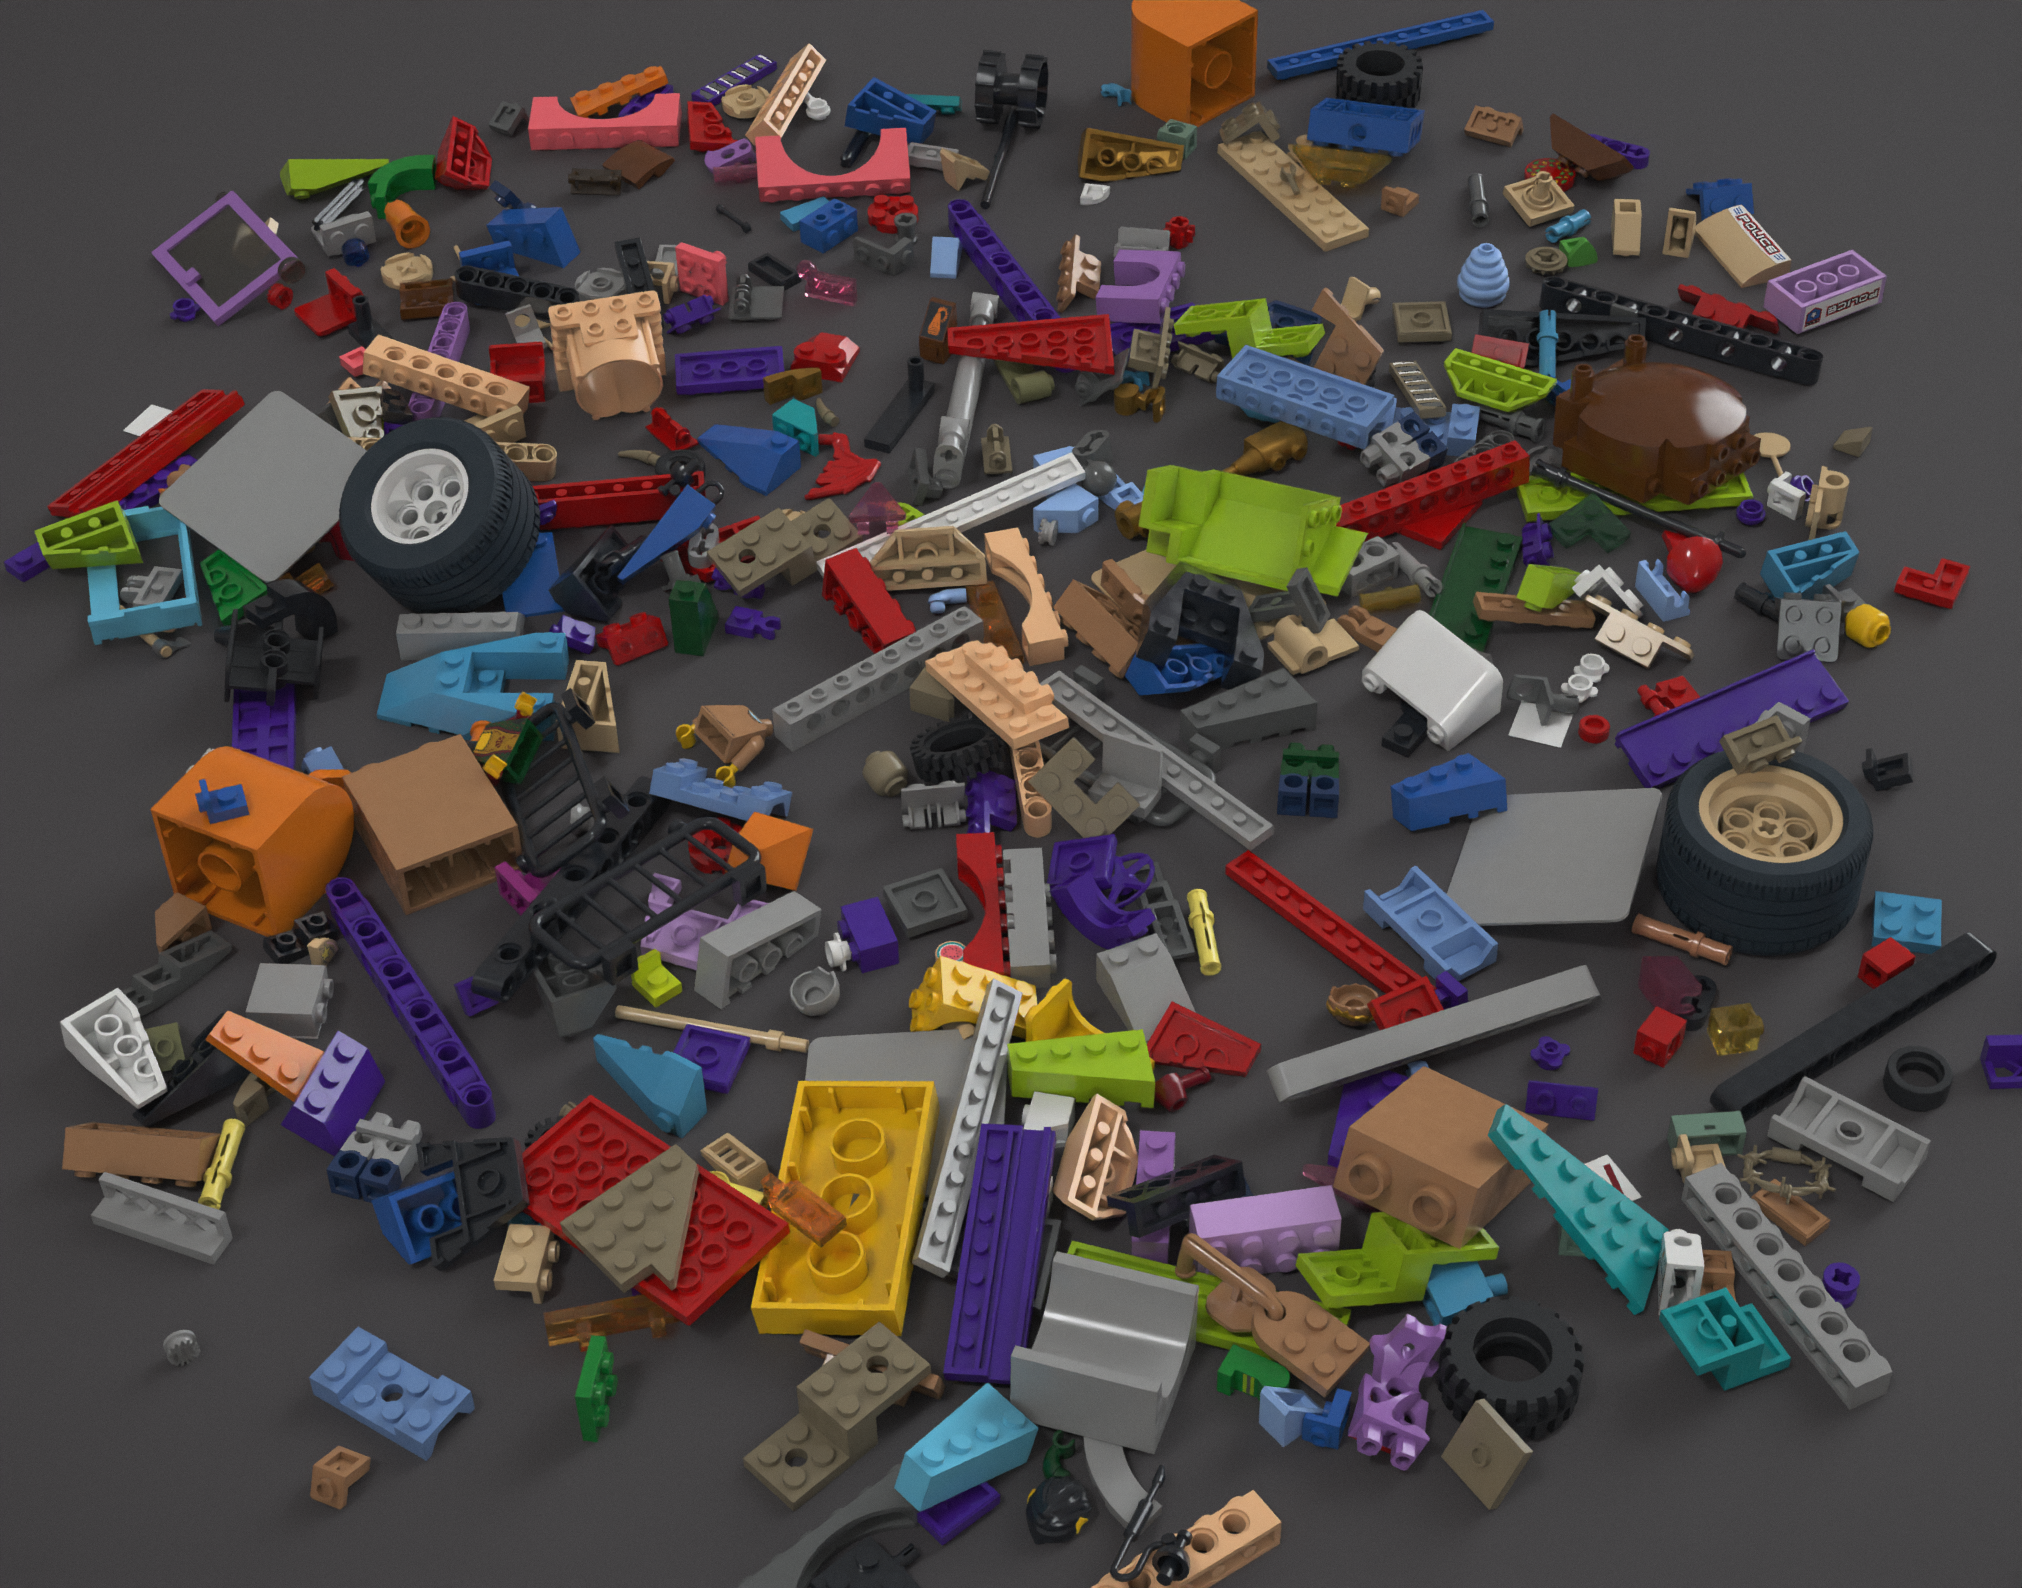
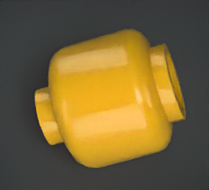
M1862 604L1847 614L1845 618V632L1853 641L1866 648H1873L1883 644L1888 639L1891 633L1890 620L1884 612L1869 604Z

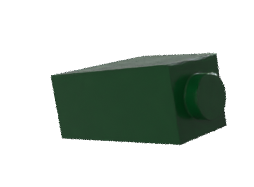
M676 580L669 596L675 653L704 656L719 620V613L706 583Z

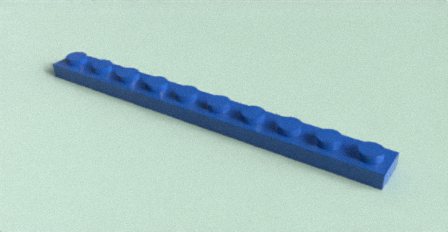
M1484 10L1268 59L1267 69L1277 80H1285L1292 76L1310 74L1314 71L1331 69L1337 66L1340 53L1343 54L1346 48L1352 49V45L1357 43L1363 46L1365 41L1377 44V40H1381L1383 44H1389L1391 41L1396 42L1398 47L1403 44L1408 46V49H1417L1421 46L1439 44L1442 41L1460 39L1472 34H1482L1485 31L1493 30L1494 21Z

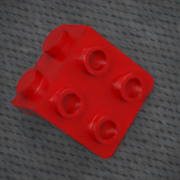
M335 268L325 272L329 294L294 309L295 316L317 336L329 335L335 330L356 322L352 300L356 296L363 295L360 288L351 284L349 279L345 275H341Z

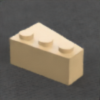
M576 660L566 691L572 688L589 705L596 722L587 730L578 722L572 724L581 750L620 753L606 662ZM559 727L557 728L558 740L561 741L563 735Z

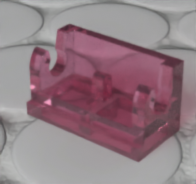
M1643 956L1638 987L1654 1008L1658 1006L1672 1014L1692 1012L1695 1007L1689 1003L1680 1004L1681 999L1684 996L1701 995L1702 985L1678 956Z

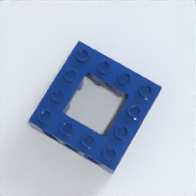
M1325 98L1310 109L1307 140L1313 141V145L1328 146V143L1338 144L1340 149L1353 150V146L1363 147V151L1368 153H1378L1379 149L1388 151V155L1403 156V153H1408L1421 140L1425 110Z

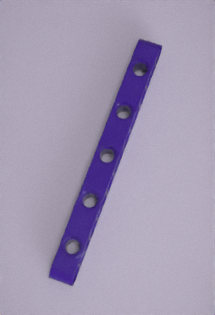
M964 199L951 201L948 204L949 230L955 238H959L962 243V249L996 294L999 295L1016 320L1021 322L1061 318L971 203ZM1054 367L1057 371L1064 373L1075 371L1073 369Z
M346 877L331 880L326 885L325 890L331 915L336 921L343 937L466 1124L474 1129H483L490 1126L495 1121L496 1112L491 1089L484 1080L478 1066L355 883Z

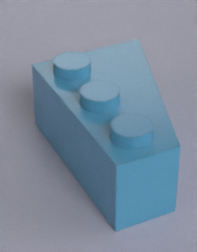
M1844 531L1767 551L1760 575L1774 597L1783 598L1784 592L1802 593V599H1814V594H1822L1824 585L1831 584L1834 587L1852 575L1860 552L1848 533Z

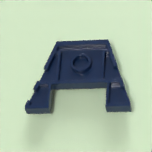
M1278 300L1267 304L1272 329L1322 324L1323 317L1314 312ZM1227 331L1215 334V342L1230 347ZM1316 346L1307 356L1296 358L1293 355H1288L1287 357L1291 356L1302 364L1311 366Z

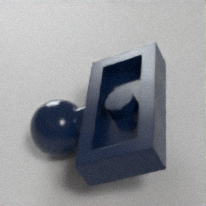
M496 180L489 187L496 194L494 200L505 209L507 207L509 209L537 208L533 203H523L510 189Z

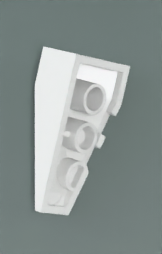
M119 988L114 989L60 1021L65 1047L87 1070L137 1109L167 1092V1086L156 1057L153 1054L138 1009Z

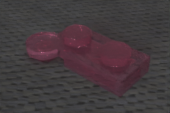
M802 260L797 265L798 275L802 279L807 280L805 296L848 306H854L858 301L856 279L818 271L815 264L809 260Z

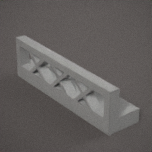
M104 1172L99 1178L104 1198L91 1214L93 1224L213 1265L233 1239L224 1211Z

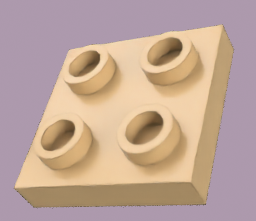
M1540 171L1535 177L1504 186L1503 195L1529 227L1573 213L1575 205L1553 180L1549 172Z

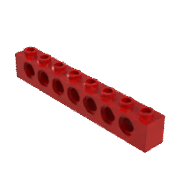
M1516 440L1344 503L1340 505L1342 507V514L1336 526L1368 533L1364 542L1377 536L1382 538L1402 530L1404 526L1454 511L1528 483L1530 456Z

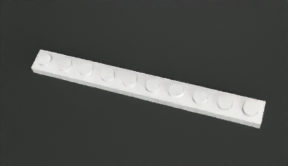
M1071 452L817 561V569L821 576L824 577L825 560L853 548H857L862 557H866L870 562L894 530L954 526L960 532H964L1084 480L1085 471Z

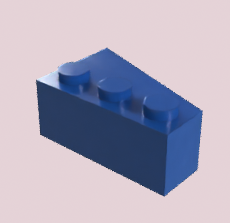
M873 77L847 105L845 126L880 136L881 129L906 128L907 143L922 144L933 132L937 111Z
M562 207L505 209L486 225L494 244L509 240L513 253L561 268H565L581 253Z
M1469 753L1459 755L1451 761L1433 766L1425 772L1407 777L1403 781L1390 786L1393 818L1410 831L1450 823L1449 818L1467 814L1469 819L1479 817L1478 811L1496 808L1498 813L1507 811L1506 779Z

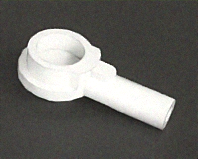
M809 92L803 99L808 106L806 114L809 118L820 121L830 114L831 110L830 106L827 105V101L812 97Z

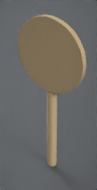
M1775 433L1755 434L1754 436L1761 438V456L1771 458L1778 477H1780L1784 473L1777 457L1784 456L1790 451V442L1785 437Z

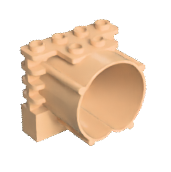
M645 291L555 305L548 309L554 366L559 391L574 390L577 403L584 411L592 415L593 420H599L600 417L614 416L621 411L626 413H635L642 410L648 412L650 411V405L655 402L662 391V375H666V363L662 337L661 307L656 291Z

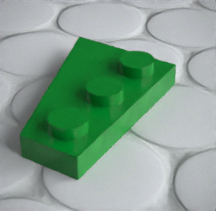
M220 549L200 562L224 626L231 625L233 609H238V619L244 616L243 606L267 595V586L258 577Z

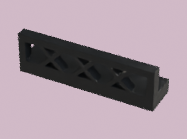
M1211 1155L1106 1197L1108 1207L1127 1212L1130 1236L1141 1238L1190 1218V1205L1235 1199L1247 1194L1242 1161Z

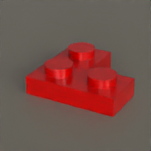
M1941 558L1934 574L1904 566L1896 582L1894 592L1909 598L1932 603L1939 607L1952 609L1969 575L1971 566Z

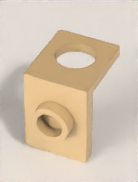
M647 261L649 271L653 268L663 271L664 277L662 279H656L652 275L651 278L653 285L662 286L664 304H670L673 293L677 292L679 287V279L675 274L674 263Z

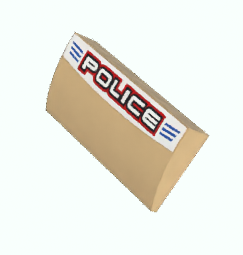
M1742 204L1722 210L1695 226L1694 234L1741 288L1767 283L1768 280L1790 273L1792 260Z

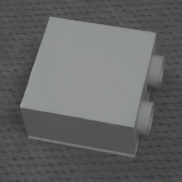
M260 963L245 1011L247 1019L291 1038L318 1039L321 1025L326 1022L328 1000L333 997L334 982L333 979L328 978L326 965Z

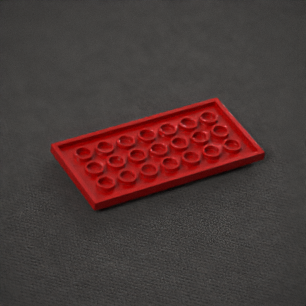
M590 1094L522 1153L530 1205L522 1210V1212L541 1225L546 1226L551 1232L582 1252L562 1231L560 1222L668 1150L671 1146ZM698 1164L699 1175L676 1288L673 1290L669 1289L654 1273L632 1287L688 1326L695 1322L790 1233L789 1224Z

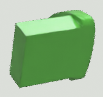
M1585 237L1561 240L1559 243V250L1567 256V265L1569 267L1590 265L1598 261L1595 248Z

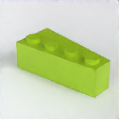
M1143 1029L1007 1044V1074L1012 1097L1032 1098L1035 1091L1073 1097L1076 1099V1102L1089 1103V1099L1099 1094L1115 1105L1124 1106V1101L1141 1103V1107L1154 1108L1155 1078Z

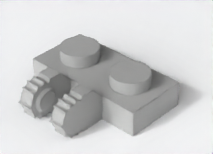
M154 566L148 577L131 575L127 579V587L121 589L119 597L125 603L133 604V607L171 601L184 579L182 569Z

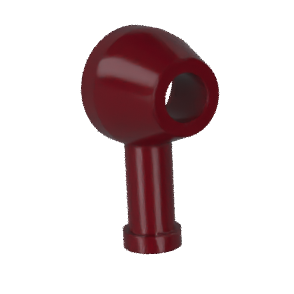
M1202 1066L1197 1071L1181 1077L1177 1073L1163 1076L1155 1082L1154 1100L1170 1112L1181 1109L1188 1101L1186 1089L1201 1083L1206 1084L1210 1082L1209 1070Z

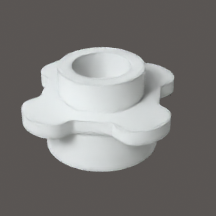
M1586 654L1582 656L1580 665L1574 667V674L1587 675L1596 683L1601 681V676L1604 673L1609 672L1610 667L1600 655Z
M1574 674L1568 679V683L1561 685L1563 693L1578 695L1579 703H1582L1588 697H1595L1598 694V689L1592 687V679L1584 674Z
M837 932L833 934L834 940L825 942V953L830 967L840 966L843 972L847 969L846 961L851 959V952L848 942L841 941L840 935Z

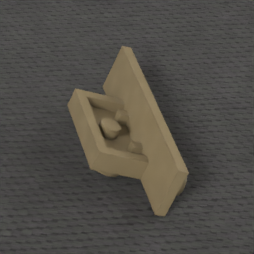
M1165 307L1159 334L1134 329L1131 338V350L1127 367L1141 372L1148 371L1154 373L1152 388L1155 389L1158 388L1160 379L1165 380L1168 370L1169 347L1174 319L1170 318V307Z

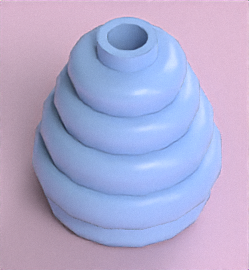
M1490 243L1480 244L1471 251L1457 277L1459 296L1470 306L1477 308L1494 307L1503 301L1509 290L1508 270L1499 249Z

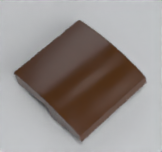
M637 140L615 152L602 166L607 170H622L621 180L640 189L652 175L660 178L675 160L673 157L642 140Z
M453 278L400 283L401 320L441 316L444 306L454 302Z

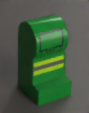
M1235 1344L1232 1345L1217 1371V1391L1227 1396H1231L1235 1389L1252 1397H1257L1260 1401V1392L1264 1386L1289 1388L1290 1375L1284 1366Z

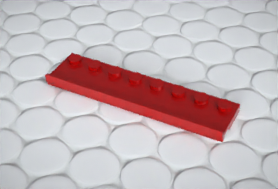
M200 390L50 503L47 507L51 515L70 518L116 500L119 502L245 405L242 396L238 394L237 390H233L228 395H225L223 390Z

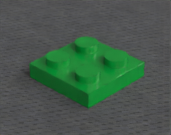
M591 1335L575 1393L583 1441L598 1442L601 1427L606 1428L609 1422L610 1408L607 1405L609 1397H615L617 1391V1375L612 1374L614 1355L613 1352H608L605 1336Z

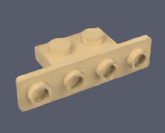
M1587 595L1584 599L1588 607L1607 616L1605 623L1595 638L1596 642L1646 669L1650 668L1662 646L1692 661L1694 653L1690 649L1691 644L1679 637H1675L1672 640L1663 635L1665 631L1659 626L1650 622L1647 626L1637 621L1639 618L1637 615L1624 608L1621 612L1612 608V602L1600 595H1596L1595 598Z

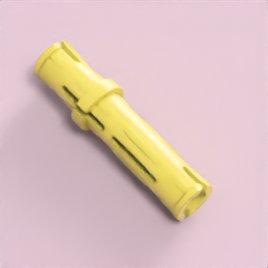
M1194 889L1187 894L1190 909L1188 921L1189 926L1194 930L1201 966L1200 970L1202 974L1211 976L1221 971V963L1213 930L1215 919L1214 914L1209 910L1207 892L1203 889Z
M227 1119L223 1123V1129L211 1166L205 1170L203 1176L205 1184L198 1203L220 1209L225 1189L231 1185V1170L243 1133L245 1132V1124L242 1121Z

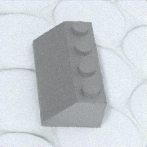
M519 612L400 614L396 637L401 661L423 660L444 651L522 636L525 615Z

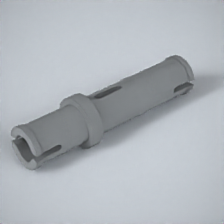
M1393 542L1392 544L1396 548L1395 551L1400 554L1399 568L1409 577V581L1414 586L1420 587L1430 597L1435 596L1431 589L1439 594L1443 587L1442 583L1432 575L1430 568L1425 564L1419 563L1400 543Z

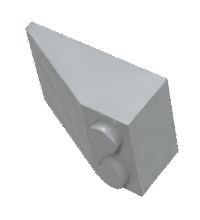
M1156 933L1096 954L1097 983L1128 1031L1143 1029L1146 1044L1171 1001L1195 1012L1174 961Z

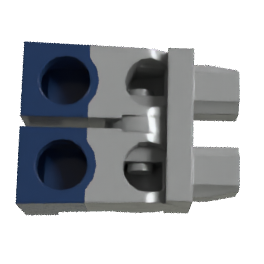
M1414 411L1383 430L1380 434L1373 435L1370 445L1361 452L1360 461L1368 468L1378 464L1381 468L1377 470L1376 477L1381 485L1386 487L1393 483L1398 484L1417 477L1420 473L1431 467L1436 469L1442 466L1448 448L1433 431L1429 433L1430 428ZM1414 424L1418 426L1419 431L1415 430ZM1431 444L1435 445L1436 451L1433 450Z
M376 1112L369 1121L360 1119L355 1126L356 1131H353L326 1169L331 1193L358 1200L363 1196V1201L372 1203L371 1200L397 1191L405 1176L411 1172L414 1164L418 1162L416 1144L420 1143L422 1138L421 1125L418 1122L407 1120L398 1129L394 1128L392 1118L387 1114Z

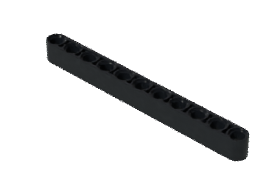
M1971 932L1961 935L1722 1082L1711 1094L1710 1103L1720 1112L1740 1111L1743 1122H1747L1795 1092L1804 1076L1814 1080L1984 974L1997 958L1996 951Z

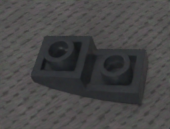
M323 911L295 919L294 927L291 931L264 938L263 949L275 964H289L309 955L307 945L314 938L334 939L338 936L339 930Z

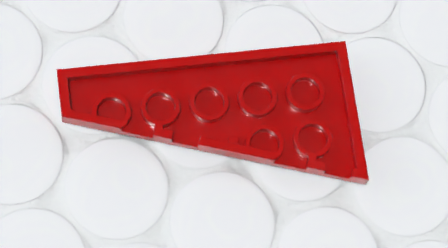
M1109 314L947 328L949 354L1115 375Z

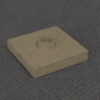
M1445 301L1392 303V314L1398 342L1451 341L1452 331Z
M1485 1399L1475 1401L1441 1457L1481 1502L1491 1510L1499 1507L1533 1454V1451Z

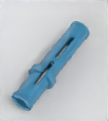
M1543 310L1539 313L1540 333L1537 334L1539 374L1556 377L1557 313L1551 310L1550 316H1548V310Z

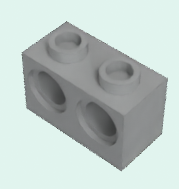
M1379 536L1364 542L1341 589L1353 598L1398 577L1400 554Z

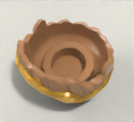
M1357 983L1350 986L1345 984L1338 988L1333 986L1326 1002L1327 1009L1342 1024L1349 1026L1368 1024L1374 1018L1367 1003L1378 998V993L1366 985H1359Z

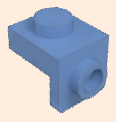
M332 746L323 750L321 747L309 751L305 758H303L301 766L304 773L308 772V774L319 769H344Z

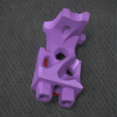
M1407 1314L1390 1333L1373 1335L1371 1337L1369 1345L1374 1355L1372 1376L1365 1373L1358 1388L1359 1394L1356 1408L1348 1430V1436L1357 1440L1358 1452L1368 1456L1377 1455L1380 1450L1391 1454L1390 1462L1392 1466L1405 1471L1429 1442L1430 1437L1425 1433L1429 1403L1421 1399L1419 1382L1423 1377H1432L1439 1368V1363L1433 1360L1432 1357L1444 1340L1447 1326L1442 1324L1436 1326L1423 1325L1416 1317ZM1411 1343L1415 1348L1411 1350V1348L1404 1345ZM1389 1393H1400V1395L1394 1397ZM1404 1416H1407L1412 1424L1407 1423L1404 1420Z

